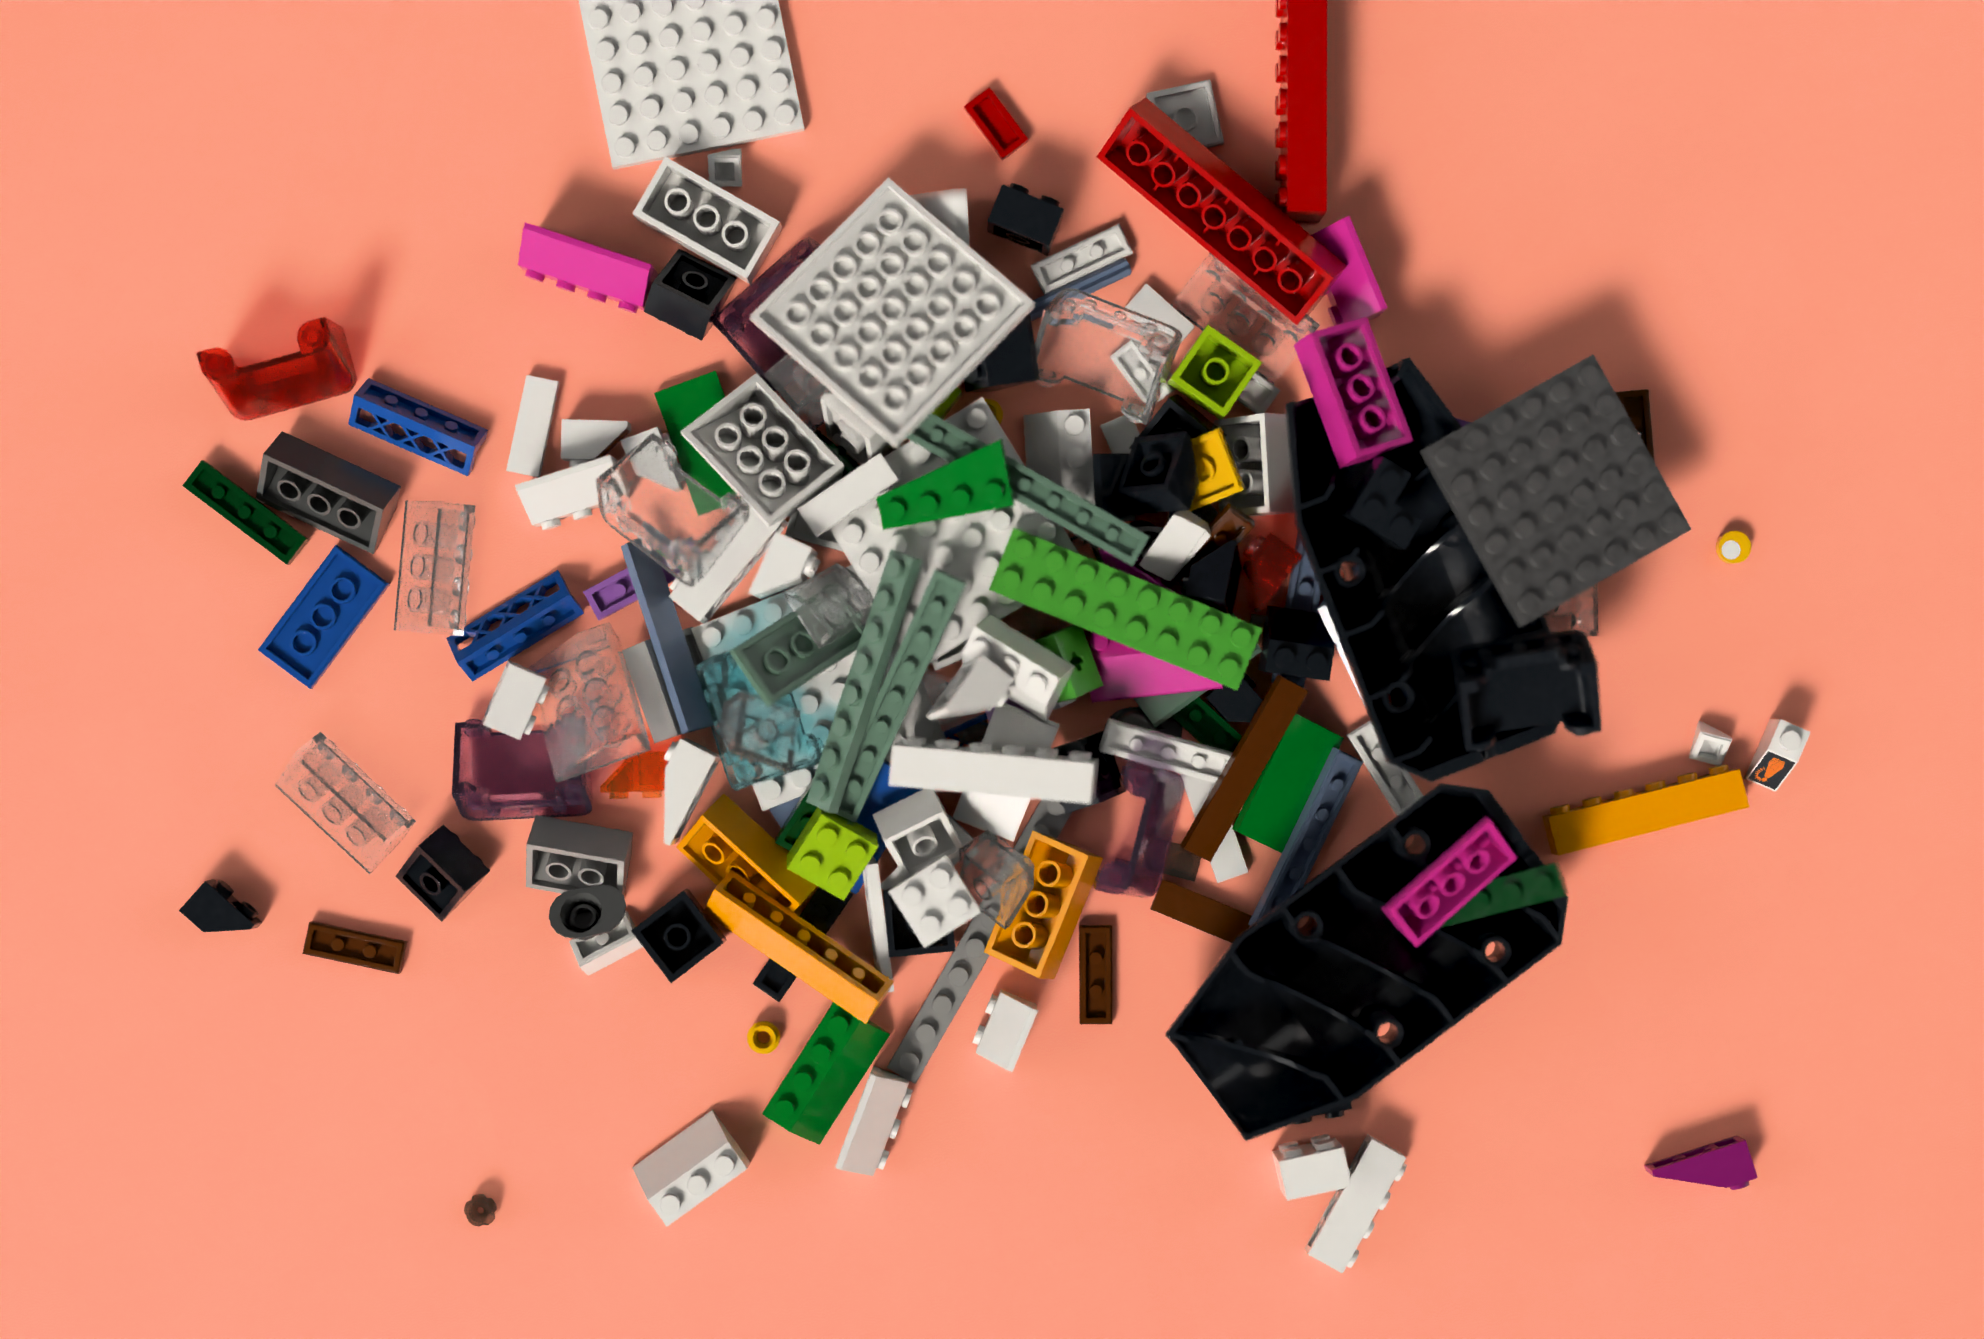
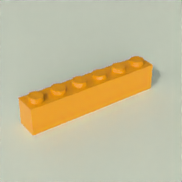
M1722 764L1708 768L1710 774L1697 777L1696 772L1686 773L1677 776L1678 782L1666 785L1665 780H1659L1645 784L1646 790L1634 793L1633 788L1613 792L1614 798L1602 801L1601 796L1581 800L1583 806L1570 809L1569 804L1550 808L1551 814L1542 816L1551 854L1559 856L1749 808L1741 771L1735 768L1729 769L1728 764Z
M730 870L715 887L703 911L865 1024L882 1004L894 983L893 980L733 870Z

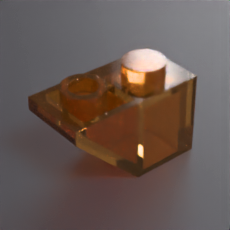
M667 751L632 752L600 786V793H609V799L629 798V792H642V798H661L662 791H665V767L668 761L664 757Z

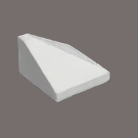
M742 148L707 155L709 181L718 187H742Z
M1698 721L1689 758L1717 766L1722 765L1732 742V737L1705 722Z

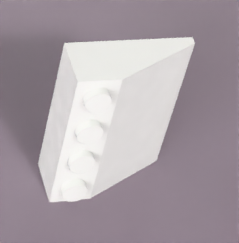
M757 373L681 431L682 436L768 527L798 512L797 509L843 478L844 464Z

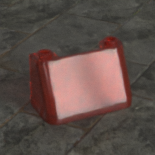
M327 317L317 318L302 324L297 333L299 352L245 367H239L235 364L232 355L227 350L219 347L196 352L200 369L229 413L243 421H251L344 395L355 387L357 381L344 328Z

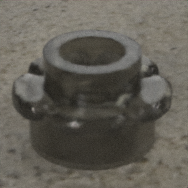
M476 1194L472 1197L471 1201L465 1204L464 1213L472 1225L478 1227L489 1225L495 1219L496 1203L492 1198H487L485 1194ZM479 1207L484 1209L483 1213L478 1212Z

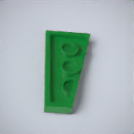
M1003 440L995 441L878 496L877 502L883 530L1014 506L1015 501Z

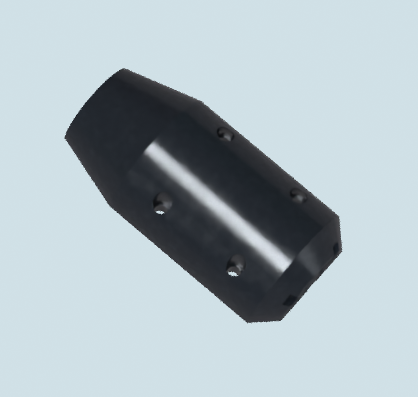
M1410 357L1386 369L1413 441L1376 456L1385 457L1412 474L1395 504L1421 519L1422 523L1405 550L1395 549L1340 515L1374 458L1339 468L1313 397L1286 403L1285 414L1294 524L1384 758L1391 765L1427 781L1434 782L1482 763L1492 757L1505 754L1553 735L1559 723L1498 731L1497 741L1489 749L1484 751H1466L1452 667V652L1465 645L1551 632L1544 614L1518 628L1420 453L1421 450L1459 430L1462 426ZM1340 569L1342 570V572H1343V574H1344V578H1343L1342 575H1341Z
M1439 783L1239 934L1165 1032L1167 1038L1191 1066L1245 1141L1358 1099L1562 944L1569 898L1567 895L1438 928L1417 948L1393 925L1381 909L1393 896L1401 891L1479 820L1485 817L1491 820L1517 857L1497 877L1544 865L1489 790ZM1414 835L1412 843L1406 848L1407 839ZM1309 916L1307 923L1303 927L1298 928L1300 919ZM1494 942V951L1486 956V947ZM1390 1023L1387 1033L1378 1036V1030L1381 1025Z

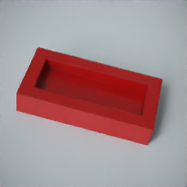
M990 87L963 106L965 112L1002 161L1028 143L1029 139Z

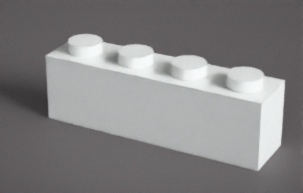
M1369 1134L1366 1135L1348 1168L1352 1187L1335 1191L1304 1248L1309 1256L1342 1274L1346 1267L1351 1268L1359 1255V1250H1357L1362 1238L1367 1239L1375 1226V1222L1372 1220L1378 1209L1382 1211L1386 1207L1391 1193L1388 1191L1393 1181L1398 1182L1406 1170L1407 1164L1404 1163L1406 1157L1401 1152Z

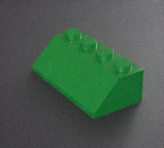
M833 1002L765 1107L762 1115L787 1131L820 1145L885 1044L890 1033L870 1020L866 1024Z

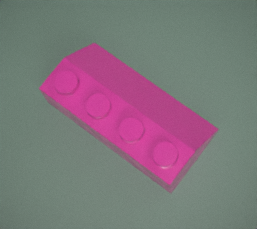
M527 222L524 224L518 266L526 271V277L539 282H544L545 278L557 281L556 287L572 293L575 292L576 288L587 291L588 298L601 303H606L607 298L619 302L618 308L636 314L638 309L644 311L652 283L659 275L651 264Z
M1367 317L1310 332L1294 344L1339 468L1367 461L1413 441Z
M1083 628L1103 686L1090 692L1092 703L1223 689L1222 684Z
M1487 817L1482 818L1401 891L1393 896L1381 909L1393 925L1417 948L1515 861L1517 857L1491 820Z

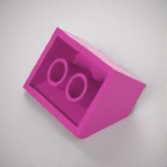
M1350 216L1342 218L1312 234V237L1347 265L1346 269L1325 294L1328 296L1332 306L1328 308V312L1333 324L1338 325L1363 317H1367L1368 321L1379 317L1387 309V305Z

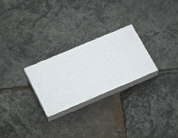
M1004 703L1000 707L995 706L982 742L992 743V749L1001 750L1005 745L1025 746V752L1035 753V750H1038V748H1051L1060 724L1051 720L1045 722L1030 712ZM962 792L952 818L1014 842L1031 798Z

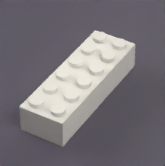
M906 736V738H901V742L892 745L889 786L1091 804L1096 799L1099 759L1091 758L1092 752L1072 751V753H1069V756L1058 755V749L1038 748V750H1035V753L1025 752V746L1005 745L1001 750L992 749V743L972 742V744H968V747L959 746V740L939 739V741H935V744H928L925 737Z

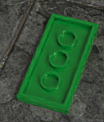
M713 371L655 392L657 403L699 516L740 502L742 498L681 434L684 428L726 397L717 372Z
M1295 714L1246 799L1232 829L1282 853L1332 748L1339 749L1344 738Z

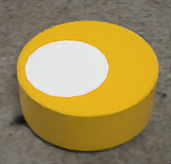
M1740 531L1726 532L1716 542L1718 557L1728 564L1743 562L1751 552L1749 538Z

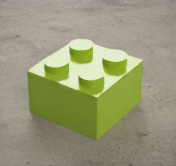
M1207 325L1167 383L1221 420L1229 412L1262 362Z
M817 807L786 856L787 869L844 901L879 847L877 834L857 822L854 823L837 814L826 812Z

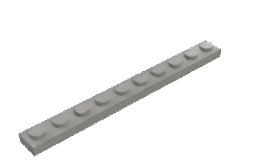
M1041 799L979 906L981 913L971 920L955 951H953L889 1062L888 1069L916 1084L990 956L984 953V950L1032 831H1037L1057 839L1072 812L1066 814L1064 807L1059 801Z

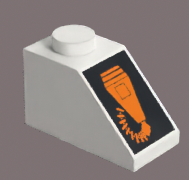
M562 419L560 459L569 462V467H573L604 457L620 440L631 432L632 424L628 421Z
M1769 719L1744 779L1776 792L1798 763L1811 732L1782 719Z

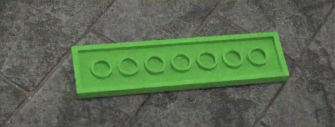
M1013 528L989 588L990 591L1234 690L1239 688L1263 629L1016 528Z

